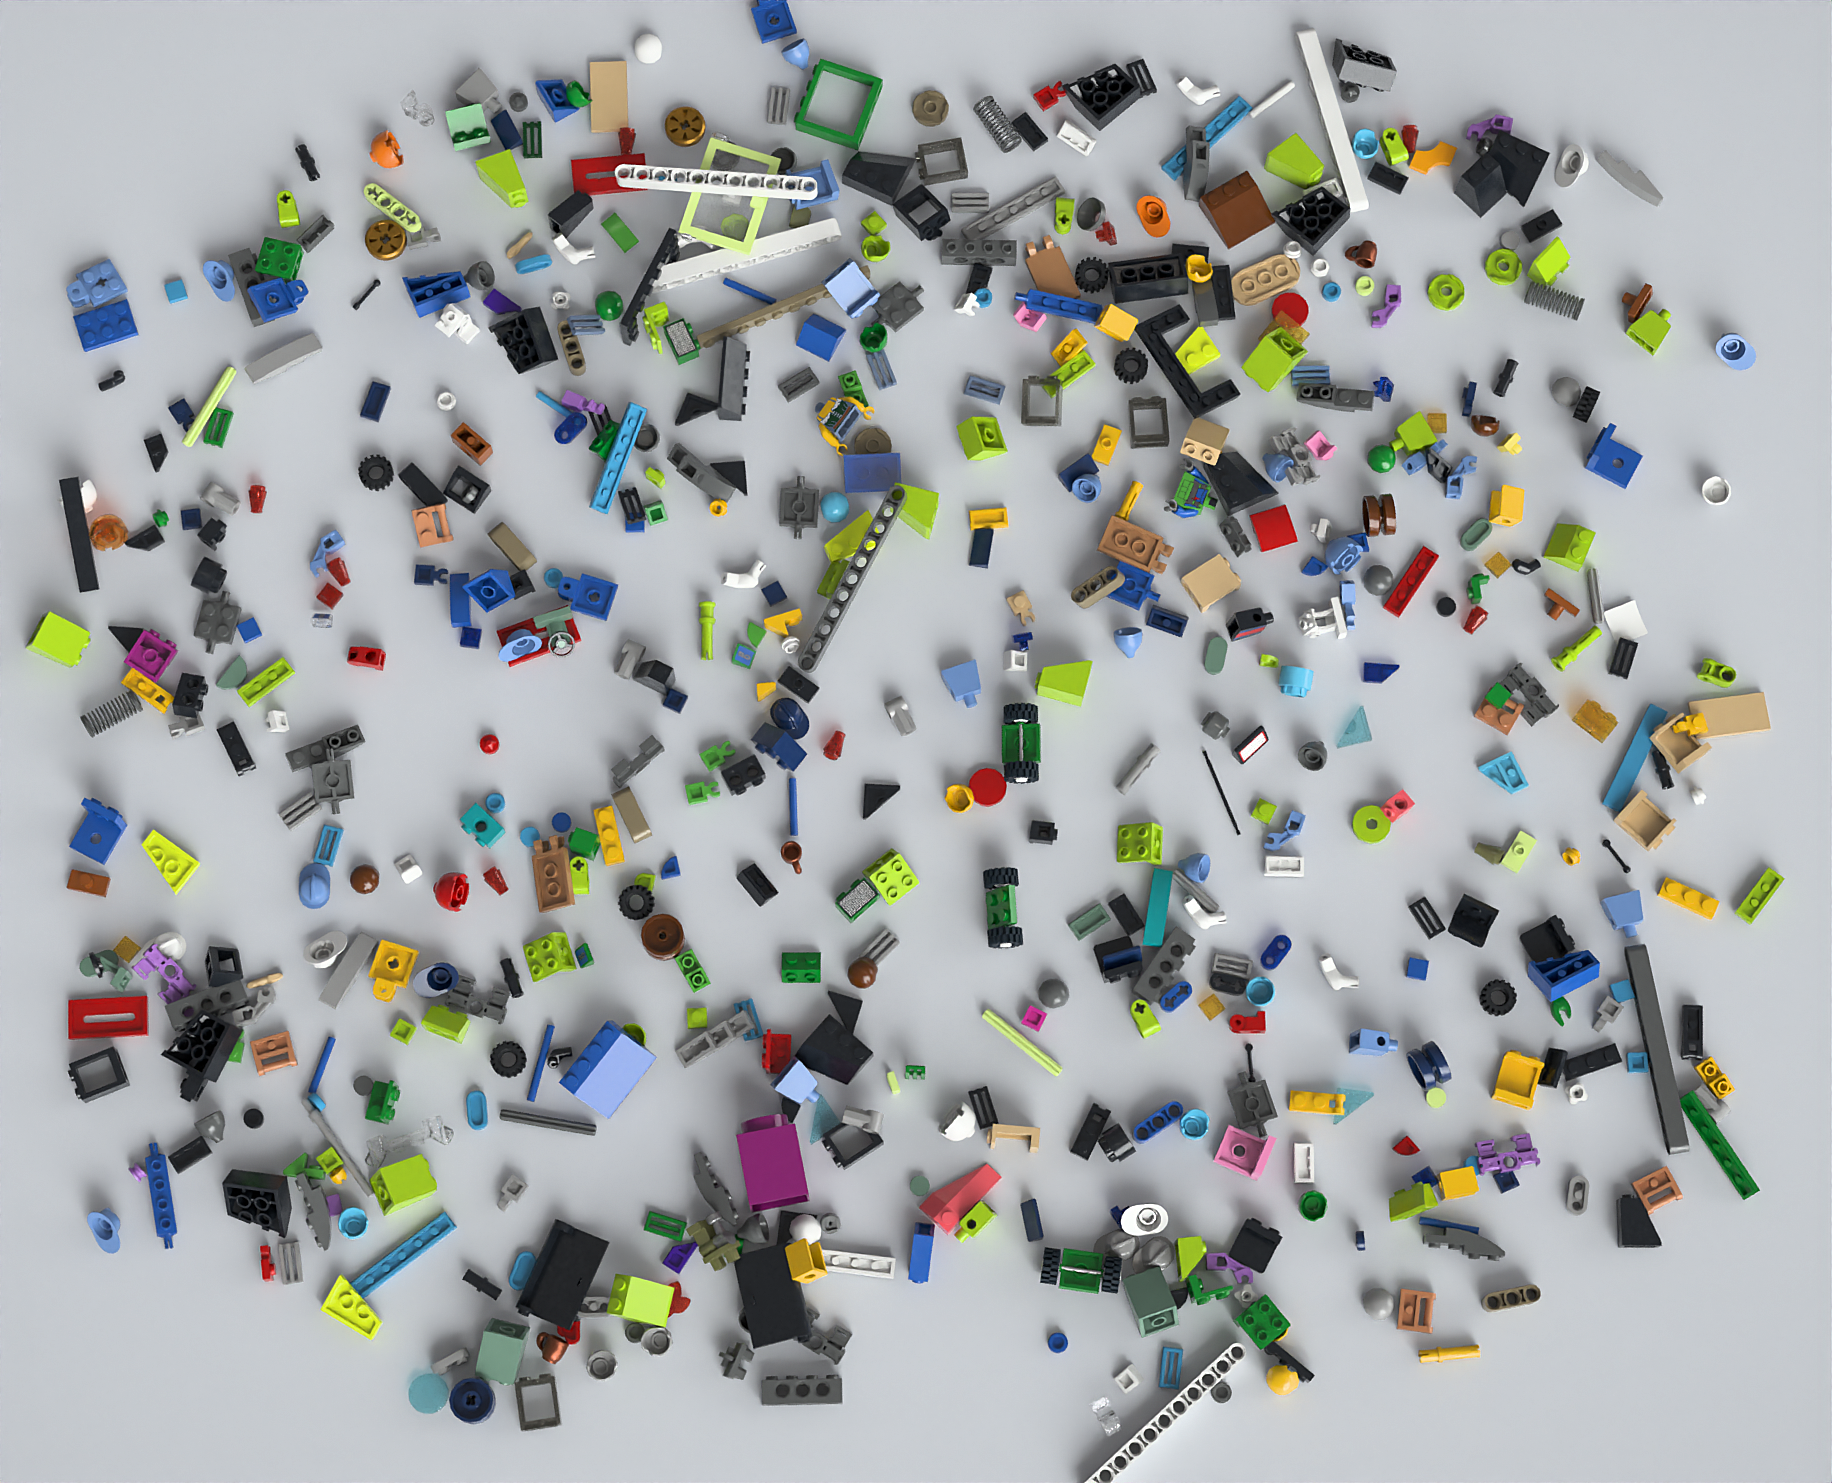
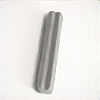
M1593 568L1587 571L1593 620L1595 624H1600L1605 621L1598 570Z
M1177 869L1172 874V878L1210 913H1215L1219 909V905L1181 870Z

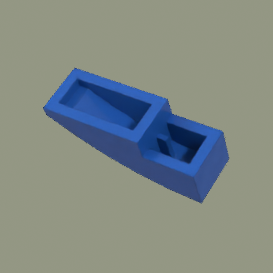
M469 573L450 574V614L453 628L472 626L471 596L462 588L463 584L470 581Z

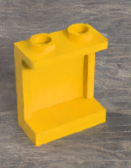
M1516 1050L1507 1051L1503 1056L1491 1098L1530 1110L1533 1106V1097L1544 1063L1540 1062L1541 1059L1534 1056H1529V1058L1521 1056L1522 1053Z

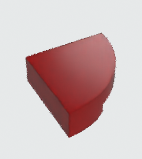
M1408 1136L1392 1148L1393 1151L1404 1156L1414 1155L1420 1151Z

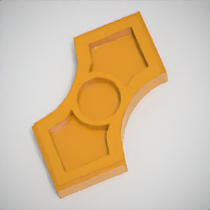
M1440 141L1432 150H1416L1409 168L1426 175L1435 166H1450L1457 148Z

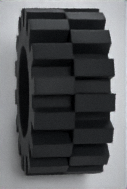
M1087 257L1086 261L1084 259L1081 260V264L1078 263L1075 272L1076 285H1079V289H1085L1084 292L1086 293L1089 290L1091 294L1095 290L1097 293L1100 292V289L1103 290L1105 284L1107 285L1109 269L1106 268V263H1102L1100 258L1097 261L1096 257H1093V260H1090V257ZM1090 269L1096 270L1099 278L1095 281H1089L1085 277V272Z
M1132 347V350L1126 348V351L1122 350L1116 356L1114 370L1115 375L1119 376L1118 379L1120 381L1123 379L1124 383L1127 384V381H1129L1130 384H1133L1134 381L1138 383L1140 379H1144L1148 370V358H1146L1145 353L1141 354L1142 351L1140 349L1135 351L1136 348ZM1128 360H1134L1138 364V369L1134 372H1129L1124 368V363Z
M1586 386L1573 417L1587 423L1598 400L1600 391Z
M376 454V457L370 455L371 458H364L365 462L361 461V467L358 468V474L364 486L368 487L371 491L373 489L379 491L380 488L384 490L386 485L389 487L390 481L393 482L394 476L390 461L384 456L380 457L378 454ZM373 467L383 469V475L379 479H372L369 476V471Z
M642 885L626 887L622 894L619 895L620 912L622 911L624 917H628L630 920H640L648 917L652 913L653 907H655V898L652 896V892ZM633 895H639L643 899V907L639 910L632 909L629 904L630 898Z
M1495 979L1486 984L1480 995V1004L1484 1006L1483 1010H1487L1488 1014H1495V1016H1503L1509 1013L1517 1001V993L1514 992L1515 988L1510 986L1511 983ZM1492 992H1503L1506 998L1505 1002L1502 1005L1494 1004L1491 1000Z
M503 1041L502 1044L499 1043L496 1048H493L490 1062L497 1074L501 1077L511 1078L523 1072L522 1070L526 1067L527 1058L519 1044L513 1043V1041ZM507 1052H511L516 1056L515 1064L510 1067H506L501 1063L502 1055Z

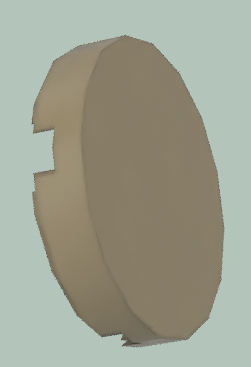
M928 90L916 96L912 112L914 118L920 124L934 127L944 122L948 116L949 104L943 94Z
M879 428L865 429L855 439L854 449L856 455L891 453L892 444L890 437Z

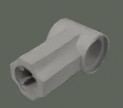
M213 482L209 483L200 496V499L209 506H216L231 516L236 514L241 504L239 500L225 493L221 487Z
M628 639L624 644L622 656L614 670V674L629 680L637 662L641 661L646 647Z
M902 696L884 704L889 717L894 720L901 736L908 735L916 730V726L908 712L907 704Z
M1704 1084L1694 1091L1715 1124L1730 1112L1728 1105L1721 1099H1717Z
M846 1105L842 1123L862 1128V1130L869 1133L879 1134L884 1114L874 1110L865 1111Z

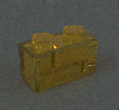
M1587 700L1572 721L1603 743L1619 722L1616 721L1617 718L1612 713H1605L1601 710L1599 703L1594 700Z

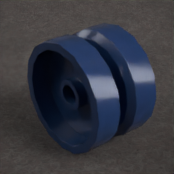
M1430 1041L1424 1044L1422 1052L1414 1049L1406 1054L1410 1069L1424 1091L1427 1092L1435 1088L1436 1081L1443 1084L1452 1079L1447 1061L1435 1042Z
M463 1379L451 1391L449 1398L450 1409L464 1423L473 1425L483 1423L490 1418L495 1410V1393L488 1384L480 1379ZM472 1398H476L475 1405L470 1404Z

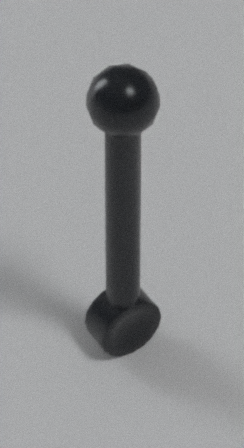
M378 279L374 280L371 288L353 305V309L358 310L369 294L376 287L380 286L381 282Z
M1607 839L1604 840L1602 843L1603 847L1608 848L1623 867V871L1629 873L1631 868L1625 865L1610 846L1611 842Z
M1248 1043L1245 1046V1050L1248 1054L1250 1075L1248 1080L1249 1082H1256V1079L1253 1076V1065L1251 1055L1253 1046L1252 1044Z

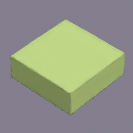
M894 1071L887 1073L886 1078L892 1094L900 1093Z

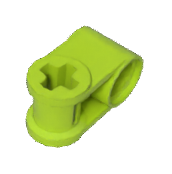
M1394 128L1385 129L1379 143L1388 164L1392 166L1408 160V151L1397 130Z
M288 190L280 191L277 195V204L281 228L300 225L296 201L292 193Z
M1056 197L1054 227L1059 234H1067L1071 229L1075 199Z
M1709 658L1702 660L1703 666L1700 673L1697 674L1698 679L1722 688H1728L1732 685L1737 675L1732 667ZM1722 674L1729 675L1731 680L1723 679Z
M574 857L570 861L574 894H589L588 864L584 858ZM581 862L582 866L584 867H581L580 871H577L576 867L574 866H577L578 863Z
M1134 1001L1130 1007V1014L1142 1038L1145 1039L1160 1031V1024L1146 1001ZM1136 1005H1138V1007L1144 1008L1142 1010V1014L1140 1012H1135V1009L1137 1007Z

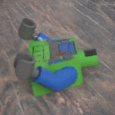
M1184 458L1187 466L1180 464V468L1187 470V472L1183 474L1174 499L1165 501L1169 503L1170 507H1164V511H1172V513L1181 518H1189L1201 515L1204 506L1215 510L1218 499L1208 496L1211 489L1209 482L1194 466L1192 459Z

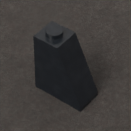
M579 190L548 214L550 229L556 234L562 233L567 238L594 209L593 199L587 193L583 194Z
M658 660L642 662L633 678L634 681L665 696L668 695L676 681L674 669Z
M1627 1194L1622 1195V1198L1616 1200L1618 1248H1659L1662 1246V1242L1641 1199Z

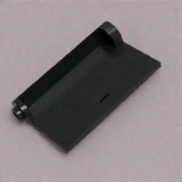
M555 1219L515 1306L519 1309L517 1313L526 1317L531 1314L570 1331L610 1242Z
M782 1243L740 1254V1258L734 1261L753 1349L791 1339L798 1341V1343H805L810 1341L809 1338L813 1336L801 1282L792 1280L785 1247L791 1245V1243Z

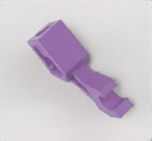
M1496 114L1491 119L1478 124H1472L1467 130L1466 139L1470 140L1471 134H1476L1477 141H1480L1485 131L1488 130L1492 134H1498L1499 130L1510 134L1513 118ZM1494 123H1500L1502 126H1494Z
M1387 284L1384 298V306L1386 308L1372 313V317L1379 319L1377 322L1372 321V328H1382L1387 325V320L1396 308L1400 307L1401 285ZM1390 298H1397V301L1389 302Z
M566 390L561 401L562 406L578 413L584 410L602 414L605 408L604 404L600 403L599 405L593 399L587 402L585 397Z
M1226 1253L1206 1254V1270L1226 1271L1229 1268L1233 1271L1237 1284L1242 1283V1276L1248 1277V1284L1253 1283V1272L1249 1267L1241 1265L1227 1256ZM1217 1258H1223L1226 1267L1224 1265L1217 1266Z

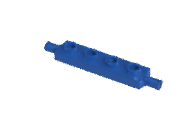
M1032 289L1027 294L1016 292L1014 300L1024 301L1026 309L1093 324L1096 323L1103 310L1100 304Z
M150 1143L151 1155L145 1158L156 1233L157 1237L164 1238L165 1249H169L168 1241L171 1249L174 1248L172 1236L177 1234L166 1157L158 1153L157 1143H154V1150L153 1144Z

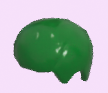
M574 80L568 83L565 92L570 104L581 108L593 101L592 99L588 100L590 94L584 92L579 82Z
M615 291L601 292L595 300L596 313L600 315L601 319L606 321L618 319L623 313L621 296Z
M874 323L872 327L866 326L860 335V345L865 351H881L887 345V330L884 325Z
M1383 444L1376 445L1368 452L1367 461L1373 471L1386 473L1394 467L1396 455L1389 446Z
M1314 1190L1301 1195L1298 1201V1211L1301 1216L1312 1222L1323 1218L1328 1208L1327 1199L1324 1195Z

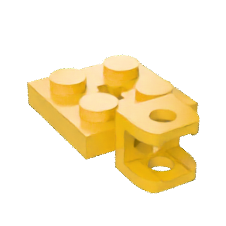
M381 939L368 975L370 978L376 979L373 986V994L376 999L389 1003L395 995L397 986L406 989L419 951ZM396 959L399 966L391 969L389 962H393Z

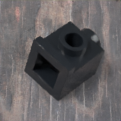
M211 517L197 536L200 541L216 551V544L225 538L227 525L220 519L216 521Z
M525 569L510 576L515 592V600L536 591Z
M1032 820L1029 843L1052 845L1053 840L1057 841L1058 829H1054L1055 823ZM1046 832L1047 836L1042 837L1040 836V833Z
M187 1070L186 1074L189 1076L184 1078L180 1085V1098L191 1102V1100L197 1102L208 1080Z

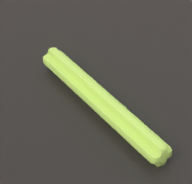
M226 367L182 440L184 445L191 447L234 378L236 374L234 368Z
M987 1009L983 1013L982 1018L1054 1076L1060 1074L1062 1067L994 1012Z

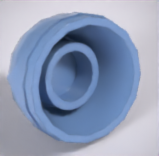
M804 38L791 43L781 51L784 59L790 64L796 65L802 70L808 67L809 46Z
M1266 453L1262 457L1268 476L1275 482L1282 481L1286 477L1284 471L1288 467L1292 469L1294 461L1284 454Z
M1083 474L1078 477L1072 486L1074 495L1085 503L1095 501L1101 492L1099 476Z
M1127 627L1114 631L1115 644L1125 653L1127 658H1133L1136 650L1142 643V629Z
M1203 853L1192 854L1186 859L1180 860L1178 867L1184 871L1190 880L1203 883L1210 871V858L1207 854Z

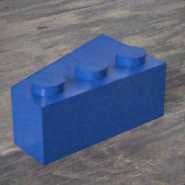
M461 271L439 273L437 276L430 277L421 275L420 278L411 279L402 277L419 318L443 309L447 304L458 303L471 297Z
M1589 950L1566 954L1563 958L1553 959V957L1547 958L1546 961L1538 963L1531 961L1528 963V977L1545 997L1552 1002L1598 978L1600 962Z

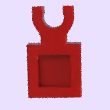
M1058 81L1052 89L1048 85L1033 94L1034 100L1043 112L1059 102L1058 97L1067 95L1064 90H1058L1062 86L1061 81Z
M260 1246L262 1278L265 1282L274 1281L273 1275H276V1265L271 1261L270 1246Z

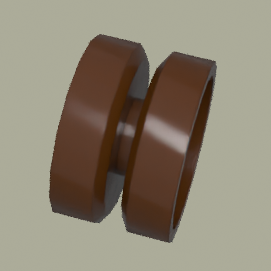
M1380 494L1378 501L1374 495L1364 496L1362 500V515L1366 536L1376 537L1379 535L1380 529L1385 536L1395 535L1396 511L1392 494Z
M668 914L654 915L642 927L641 938L644 949L654 959L661 961L671 960L678 956L684 948L685 936L682 925L673 916ZM661 935H665L666 938H665V939H661L660 936H661Z

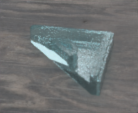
M1360 706L1338 742L1337 749L1372 741L1363 706Z
M1337 1088V1094L1346 1095V1100L1343 1102L1345 1111L1344 1115H1334L1333 1124H1338L1372 1098L1374 1093Z
M822 1094L818 1098L810 1138L811 1145L823 1138L824 1133L841 1123Z

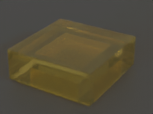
M1446 413L1427 414V423L1433 433L1447 432Z
M1497 552L1484 566L1498 579L1512 564L1500 552Z
M125 936L113 951L127 963H130L141 948Z
M1214 993L1198 1005L1209 1021L1226 1009Z

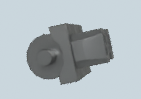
M738 1342L734 1349L728 1347L726 1354L720 1352L718 1356L723 1358L721 1366L726 1367L723 1376L730 1379L743 1380L747 1370L739 1367L741 1360L750 1363L754 1352L748 1349L747 1345Z

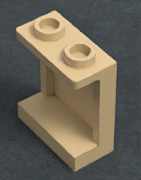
M1201 418L1193 419L1180 453L1208 464L1216 465L1230 429Z
M1220 554L1183 576L1180 582L1201 613L1208 610L1210 605L1234 590H1239L1241 586L1240 577L1237 573L1231 571L1228 560L1225 557L1222 558Z
M1683 712L1678 716L1675 714L1670 716L1666 720L1667 724L1663 725L1661 723L1653 729L1655 733L1649 737L1678 774L1712 748L1708 742L1701 745L1693 735L1688 736L1687 731L1674 734L1672 726L1682 722L1681 718L1685 716Z
M1641 790L1613 821L1644 849L1649 851L1653 847L1656 850L1663 842L1660 838L1664 834L1668 836L1676 828L1673 824L1677 820L1674 818L1671 820L1646 798L1648 794Z
M993 1124L992 1129H988L987 1143L990 1144V1149H994L996 1138L1030 1141L1029 1152L1037 1153L1040 1128Z

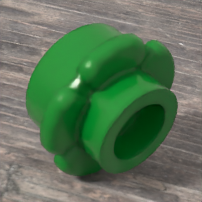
M158 509L156 513L152 514L153 519L159 528L165 527L169 521L168 515L165 511L161 512Z

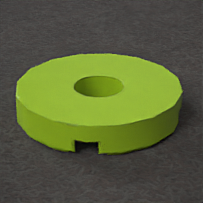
M1509 249L1494 251L1485 262L1487 277L1498 285L1514 283L1522 271L1521 260L1515 252ZM1505 263L1508 266V270H1501L1499 264Z
M1441 274L1432 279L1428 286L1427 295L1433 306L1440 310L1448 311L1455 309L1461 304L1464 299L1465 288L1464 284L1456 276ZM1448 288L1451 291V295L1445 296L1441 290Z
M1374 805L1364 806L1359 809L1352 821L1353 833L1359 840L1369 844L1379 843L1385 839L1391 827L1390 820L1384 815L1380 807ZM1373 820L1377 826L1375 829H1369L1366 826V822Z

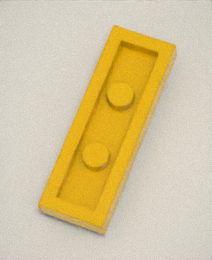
M607 806L594 809L606 866L625 862L613 807Z
M1668 877L1664 879L1657 895L1709 920L1713 918L1720 902Z

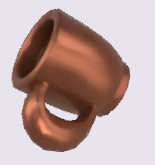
M1363 241L1360 246L1348 248L1345 252V257L1349 261H1355L1362 268H1372L1377 257V245L1372 241ZM1355 250H1358L1356 257H1353L1352 253Z
M788 841L781 847V857L787 864L793 865L796 874H800L802 872L799 864L802 856L801 846L797 842Z
M546 1332L539 1333L536 1338V1344L543 1354L542 1358L552 1364H556L561 1360L569 1346V1343L564 1339L552 1334L549 1335ZM545 1338H548L547 1341H546V1343H545V1345H544V1347H543V1341H544V1339H545Z

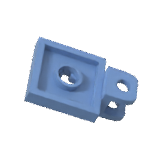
M110 259L76 274L78 281L66 288L67 297L74 308L82 307L90 302L95 308L128 292L127 287ZM105 280V286L97 285L98 281Z

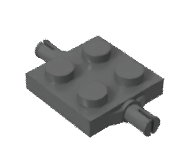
M899 281L872 305L879 318L872 322L871 325L873 326L874 323L881 325L885 323L896 333L924 311V307L916 298L924 292V289L919 285L911 292Z
M797 476V487L781 488L779 525L794 528V539H797V533L798 539H802V528H817L819 490L804 487V476L801 477V483L800 476Z
M222 591L220 601L203 600L194 637L208 641L205 651L208 654H214L216 644L225 643L232 645L237 628L236 625L238 624L242 609L239 606L228 604L230 592Z
M330 748V752L329 749H325L326 761L311 764L315 803H331L332 814H340L339 802L345 799H354L351 761L334 760V748Z
M1246 1071L1241 1072L1238 1075L1242 1085L1227 1092L1239 1128L1256 1126L1259 1137L1266 1136L1268 1134L1264 1123L1278 1117L1265 1080L1249 1082Z

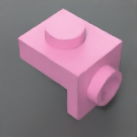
M1024 301L1013 314L1020 326L1037 332L1047 318L1044 313L1026 309Z
M1316 431L1304 442L1316 460L1326 461L1334 455L1333 452L1337 449L1335 445H1330L1320 431Z

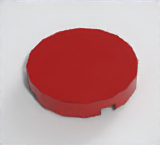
M1284 293L1274 300L1271 308L1273 320L1277 325L1285 329L1301 327L1308 317L1309 306L1301 295Z
M984 768L973 774L969 781V788L972 790L974 802L981 806L990 807L1003 800L1006 795L1007 784L1000 772L995 769Z

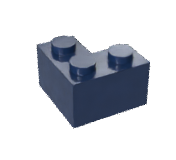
M766 722L751 739L756 745L755 749L761 754L766 753L772 759L775 758L777 760L776 764L783 770L789 769L794 772L807 756V753L786 731Z

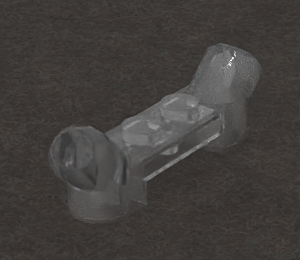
M435 1116L421 1121L424 1129L389 1141H387L384 1134L366 1141L369 1152L365 1158V1163L379 1169L389 1152H402L406 1150V1146L412 1144L413 1146H419L424 1144V1140L429 1138L447 1145L452 1140L454 1131L444 1125L441 1116Z

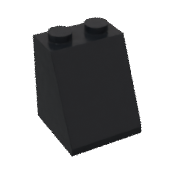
M1486 152L1461 175L1454 194L1480 218L1507 193L1500 164Z

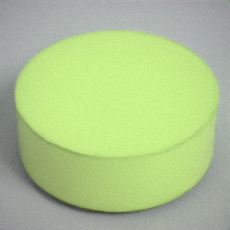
M1368 276L1358 278L1355 284L1356 292L1362 296L1371 294L1374 289V281Z
M1433 1088L1426 1094V1102L1432 1108H1439L1446 1101V1094L1440 1088Z

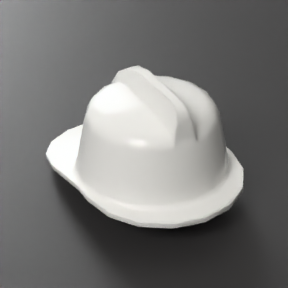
M1569 145L1562 154L1555 172V181L1560 187L1566 188L1575 183L1578 176L1583 174L1588 168L1587 154L1584 153L1579 145Z
M331 931L304 949V960L313 964L315 968L330 967L336 961L337 955L347 945V937L341 931Z
M176 932L161 934L144 945L141 950V959L146 958L143 957V953L155 943L158 944L156 948L166 958L170 957L175 962L186 951L185 939Z
M1150 1203L1129 1207L1121 1218V1225L1124 1231L1136 1236L1159 1233L1166 1227L1168 1222L1165 1209L1157 1204Z

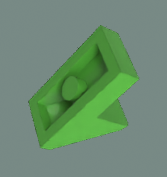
M304 1153L283 1170V1175L296 1178L298 1173L305 1170L309 1179L325 1180L326 1172L321 1170L320 1166L310 1165L307 1168L308 1154Z

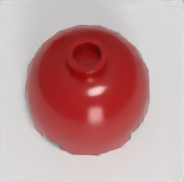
M450 872L444 874L434 884L433 892L435 893L436 901L444 909L458 912L461 910L459 909L460 905H465L469 895V883H466L465 880L468 877L465 874Z

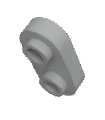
M1583 1176L1573 1177L1568 1184L1566 1208L1574 1216L1583 1214L1587 1209L1589 1182ZM1576 1183H1579L1581 1185L1580 1190H1577L1575 1188ZM1574 1202L1579 1204V1209L1573 1208Z
M585 1297L582 1305L586 1304L588 1309L581 1311L580 1307L577 1315L582 1318L610 1316L611 1314L606 1313L607 1310L602 1311L600 1309L602 1304L608 1305L610 1298Z
M463 1348L431 1366L434 1374L438 1373L441 1376L450 1371L449 1367L455 1364L460 1366L467 1362V1357L470 1354L467 1348Z

